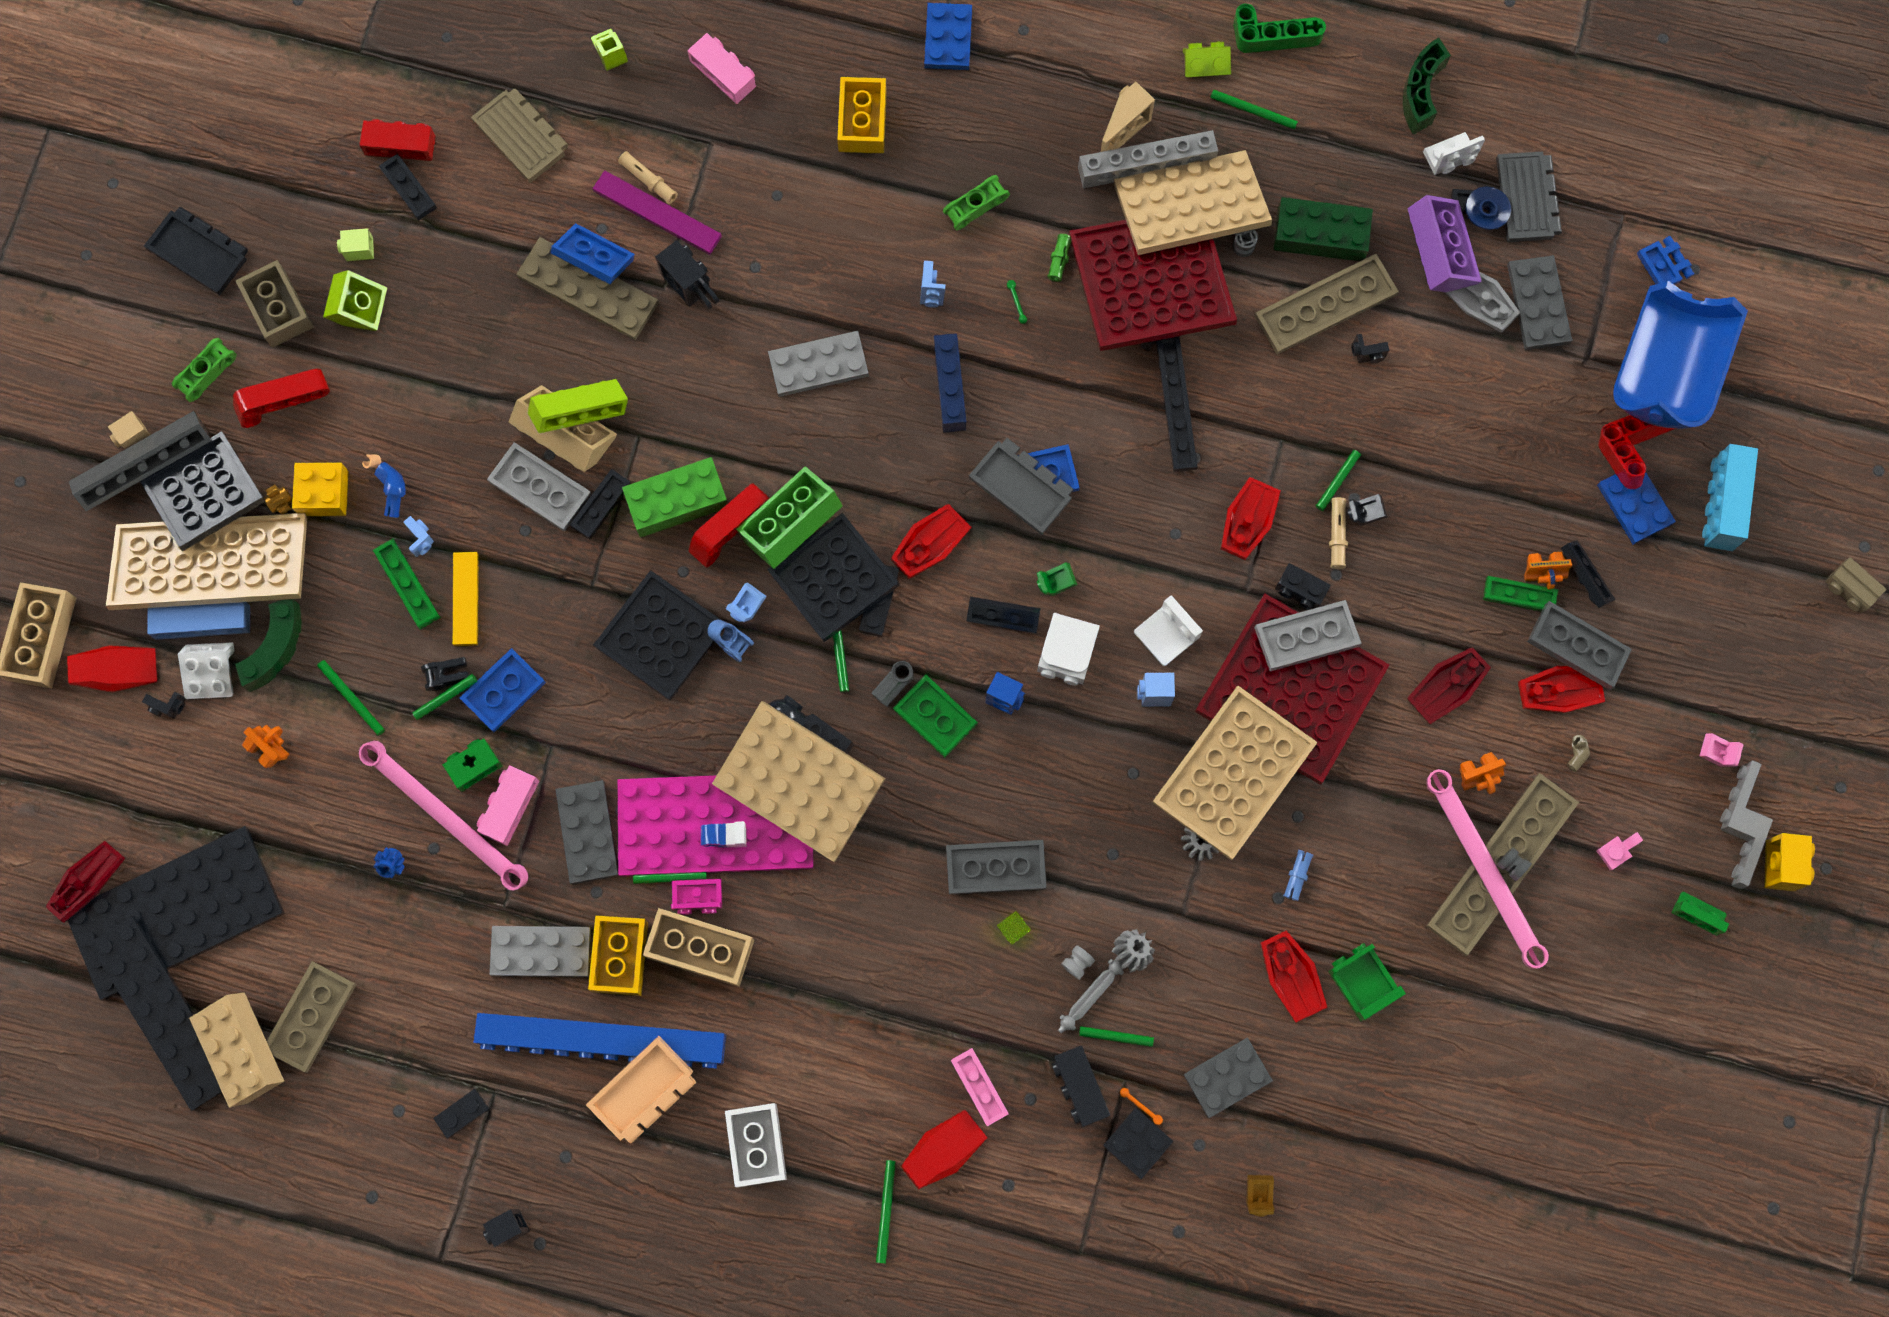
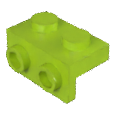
M1211 42L1209 47H1202V43H1190L1188 48H1183L1185 77L1231 74L1230 46H1224V42Z

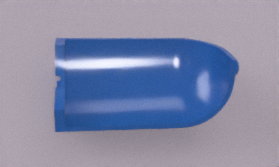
M1669 281L1649 286L1614 385L1613 395L1616 404L1634 418L1659 427L1683 429L1697 427L1706 423L1716 408L1748 312L1735 297L1722 299L1705 298L1704 301H1699L1692 298L1693 294L1682 291Z

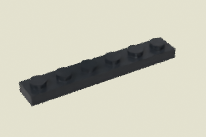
M1180 336L1156 340L1173 472L1197 470Z

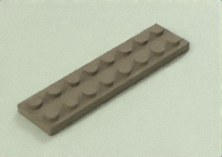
M1540 773L1536 775L1485 845L1496 866L1512 847L1519 852V856L1522 859H1527L1532 863L1529 869L1516 882L1510 877L1509 872L1501 870L1497 866L1512 894L1579 803ZM1473 863L1426 925L1427 928L1465 956L1471 952L1499 913Z

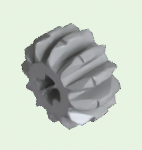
M1185 827L1184 831L1187 835L1182 836L1181 841L1189 842L1183 846V850L1186 851L1191 848L1190 858L1197 853L1198 861L1203 860L1204 854L1210 860L1213 858L1212 852L1219 853L1210 844L1203 843L1199 845L1197 843L1199 839H1196L1197 835Z
M1137 929L1127 930L1115 939V947L1112 952L1117 955L1115 961L1122 963L1121 969L1128 967L1130 973L1136 970L1142 971L1154 959L1152 954H1154L1155 949L1150 947L1152 940L1145 939L1146 932L1139 935Z

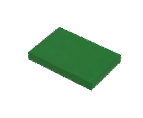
M926 674L893 707V710L944 758L978 724L973 717Z

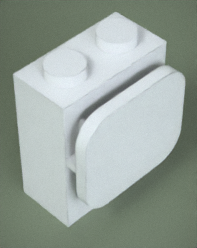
M1053 613L1037 672H1041V676L1049 679H1055V677L1062 678L1065 683L1077 686L1078 683L1083 684L1100 626Z

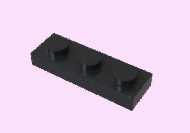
M398 153L379 165L383 174L418 221L437 209L435 203Z
M611 469L571 522V528L590 540L624 495L622 487L630 485L631 482Z
M1576 540L1561 547L1565 559H1571L1572 567L1576 572V578L1587 589L1591 602L1597 605L1598 608H1601L1615 601V598L1579 541Z
M885 565L897 580L899 568ZM894 590L863 613L859 632L878 637L883 636Z
M970 596L966 621L1037 633L1041 608Z

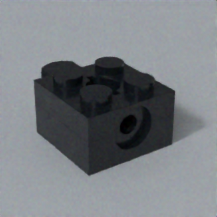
M677 240L655 256L661 276L689 307L699 300L707 310H710L712 308L710 301L716 305L719 303V299L709 286L710 278L706 274L708 272L707 268L701 261L696 262L692 257L693 253L686 244L682 246Z

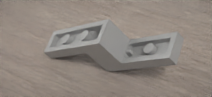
M1753 760L1739 768L1736 776L1739 781L1729 794L1728 800L1731 801L1729 808L1724 810L1720 822L1723 823L1720 830L1748 841L1743 844L1740 850V856H1742L1740 864L1735 866L1731 876L1734 878L1731 886L1738 889L1749 886L1773 819L1746 808L1761 767L1760 763Z

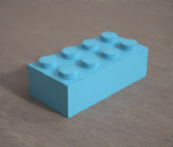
M1729 444L1723 451H1720L1717 457L1712 459L1710 471L1713 472V477L1708 485L1710 502L1707 503L1705 508V516H1708L1702 532V537L1705 538V547L1733 551L1748 539L1758 448Z

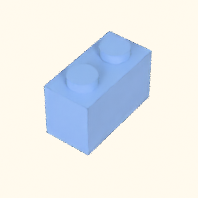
M1145 673L1143 680H1139V685H1137V699L1142 700V707L1171 706L1175 697L1174 673Z

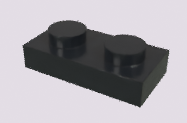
M473 1089L433 1119L445 1137L450 1139L489 1111L490 1108L478 1090Z

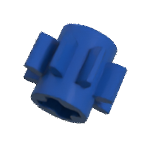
M385 848L383 852L378 851L373 859L376 861L373 867L384 878H393L395 874L400 875L405 867L403 865L405 858L394 848Z

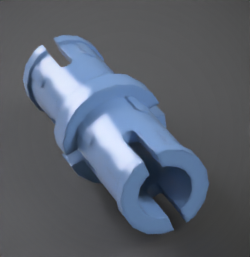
M1302 850L1297 852L1293 870L1289 871L1290 879L1283 895L1285 898H1292L1294 901L1299 900L1303 883L1308 879L1306 874L1313 858V854L1306 852L1305 855Z

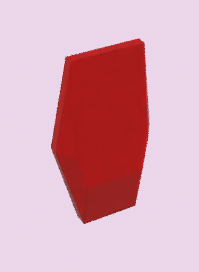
M1249 477L1227 510L1221 550L1246 560L1270 531L1281 490Z
M947 504L912 525L891 557V561L910 579L945 560L970 531L971 526Z
M109 645L67 656L69 685L113 693L157 683L155 648Z
M1555 666L1518 682L1523 709L1567 713L1605 702L1602 685L1569 666Z
M1287 930L1260 942L1269 983L1295 1023L1327 1008L1315 963Z
M963 1110L925 1132L900 1167L919 1190L957 1173L984 1143L987 1136L968 1112Z

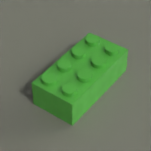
M712 457L622 487L640 538L718 512L728 504Z
M805 466L736 530L746 545L775 569L843 505L835 491Z

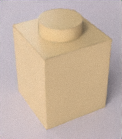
M132 411L108 426L112 432L110 438L118 448L122 446L124 449H127L150 436L142 421Z

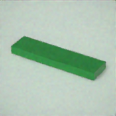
M394 538L373 549L417 627L421 630L441 618Z

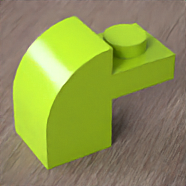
M612 29L591 37L592 43L606 71L628 62L624 48L616 32H613Z

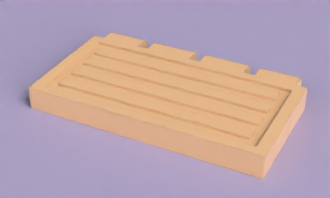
M658 1036L587 1102L586 1106L620 1141L625 1138L629 1143H633L644 1132L639 1123L645 1128H649L662 1115L657 1106L666 1112L680 1099V1096L674 1091L675 1089L684 1095L696 1084V1081L691 1076L693 1070Z

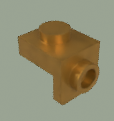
M1248 1175L1246 1204L1249 1214L1258 1217L1274 1214L1273 1175Z

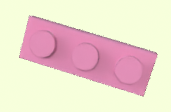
M973 1048L951 1060L986 1126L1009 1114Z

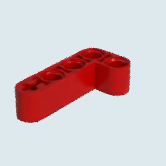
M312 369L239 389L233 395V407L241 427L250 428L261 422L262 414L323 398L330 393V389L322 370Z
M754 483L750 484L694 533L690 542L689 553L706 568L711 566L719 557L722 547L738 533L736 529L768 501L770 497Z

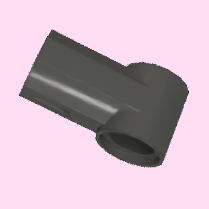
M906 661L895 663L892 670L871 694L888 707L903 688L913 680L912 666ZM900 668L908 669V677L904 679L898 678L896 676L897 670Z

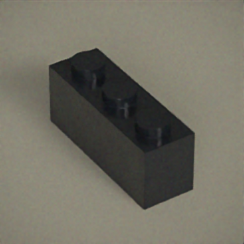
M1082 1045L1054 1056V1063H1051L1056 1078L1061 1076L1064 1086L1060 1088L1065 1100H1070L1074 1109L1070 1110L1074 1123H1080L1082 1128L1111 1116Z

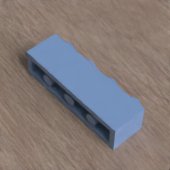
M247 602L148 608V635L155 640L250 633V605Z

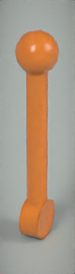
M1127 1088L1120 1090L1121 1097L1128 1098L1152 1118L1154 1124L1160 1125L1163 1122L1162 1116L1151 1112L1129 1094Z

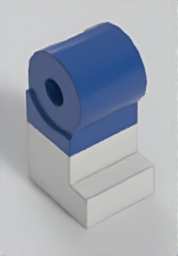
M745 822L701 825V846L718 848L746 847Z

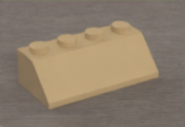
M542 385L516 400L509 423L519 431L535 439L537 443L553 451L557 456L573 464L575 468L584 472L597 464L616 438V433L598 421L538 433L527 412L531 397L552 393Z

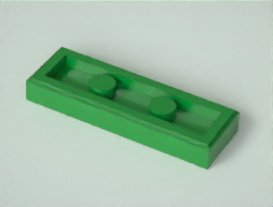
M1487 576L1483 600L1542 612L1548 601L1556 604L1558 589H1547L1544 586Z

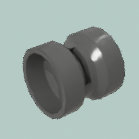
M1253 229L1235 234L1232 247L1238 256L1247 257L1254 252L1258 240L1256 231Z
M1514 847L1497 863L1501 870L1509 872L1510 877L1515 882L1532 865L1527 859H1522Z

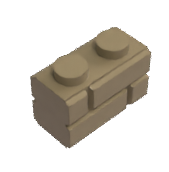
M1851 557L1843 561L1825 580L1832 593L1841 595L1847 600L1846 603L1850 609L1860 613L1869 609L1886 591L1883 585Z

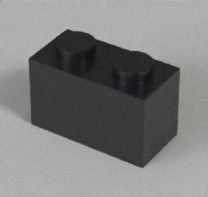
M510 1209L483 1224L485 1228L483 1235L489 1245L493 1244L494 1247H503L530 1232L520 1209Z

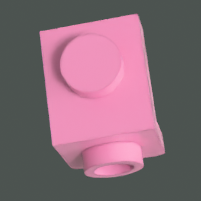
M1713 733L1705 734L1700 757L1720 767L1738 766L1743 744L1740 742H1728Z

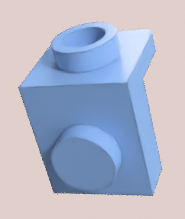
M410 516L403 523L418 538L409 547V550L415 557H418L420 554L427 553L434 541L426 533L429 528L420 519L415 521Z
M745 583L733 603L728 604L726 609L731 612L730 616L735 620L746 622L754 617L767 596L751 584Z

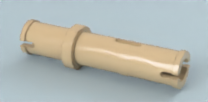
M628 151L621 154L618 159L619 164L647 185L651 193L659 195L667 204L675 201L678 195L677 192L665 184L662 177L654 175L630 155Z
M1337 497L1331 500L1332 528L1329 548H1331V568L1344 569L1346 567L1345 549L1348 548V542L1346 541V499Z

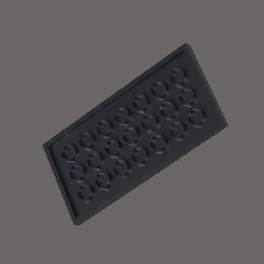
M244 826L94 897L67 921L99 999L104 1001L119 994L96 957L89 942L131 916H135L163 964L169 970L285 913L248 827Z

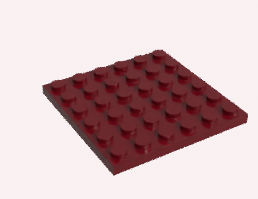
M1126 220L1069 231L1100 351L1237 324L1236 314L1213 239L1138 255Z
M1264 594L1195 712L1212 721L1237 686L1241 687L1317 742L1297 772L1322 785L1390 664L1362 648L1356 647L1270 671L1254 627L1256 624L1299 612Z

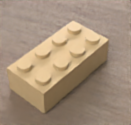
M20 582L0 653V678L6 681L52 689L76 602L74 595L66 590Z
M658 908L643 956L656 962L740 987L755 940L753 937Z
M245 992L226 995L189 1018L229 1108L248 1104L284 1082Z

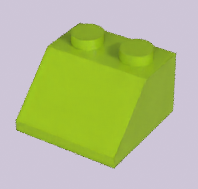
M349 270L334 274L323 317L343 326L377 331L387 287Z

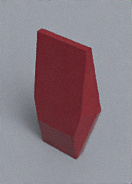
M1472 647L1436 664L1409 695L1407 700L1430 725L1467 702L1491 667Z
M104 841L67 869L46 908L60 921L66 922L100 892L126 858Z

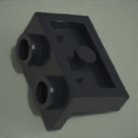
M1289 563L1275 589L1279 591L1278 593L1286 599L1293 598L1300 602V606L1311 610L1320 607L1331 585Z

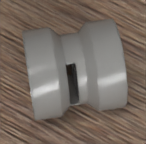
M1076 945L1072 950L1071 958H1065L1061 965L1071 975L1080 980L1084 975L1083 969L1091 967L1095 960L1084 949Z

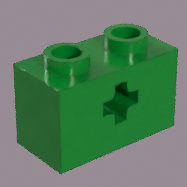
M484 738L472 741L467 745L466 750L461 753H453L446 759L447 762L442 764L457 789L461 792H464L503 767ZM471 759L474 760L475 765L472 768L469 766L470 763L468 762Z

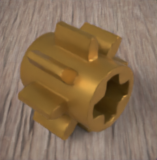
M273 485L265 490L268 495L264 498L265 503L272 513L278 511L280 514H285L291 510L289 504L292 503V497L284 486L279 489L276 485Z

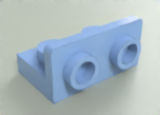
M924 261L920 304H925V306L931 308L938 307V305L943 306L945 285L936 284L937 270H933V261Z

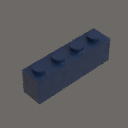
M957 333L935 335L934 351L943 433L966 431V414Z

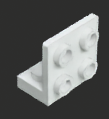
M1466 132L1425 148L1423 153L1434 175L1439 173L1447 174L1459 165L1467 166L1473 163L1485 139L1483 136L1469 140Z
M1172 595L1164 601L1158 611L1134 630V634L1163 666L1169 664L1199 639L1203 632Z
M233 642L185 645L178 653L184 697L186 699L231 697L234 694L229 666V658L235 652Z

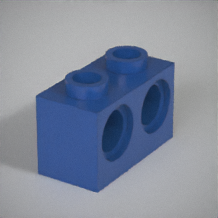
M996 672L986 693V704L1012 715L1014 709L1018 711L1023 703L1025 695L1022 692L1023 684Z

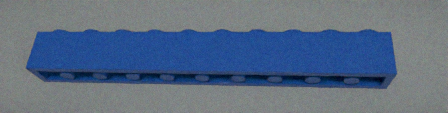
M477 1013L473 1043L479 1044L480 1049L495 1050V1046H503L507 1052H520V1048L530 1049L529 1053L544 1055L545 1050L554 1051L556 1056L569 1057V1052L579 1053L580 1058L593 1059L594 1054L604 1055V1060L618 1061V1057L623 1056L628 1057V1061L631 1062L654 1039L660 1036L689 1067H692V1063L695 1062L702 1063V1068L717 1069V1064L723 1065L726 1034Z

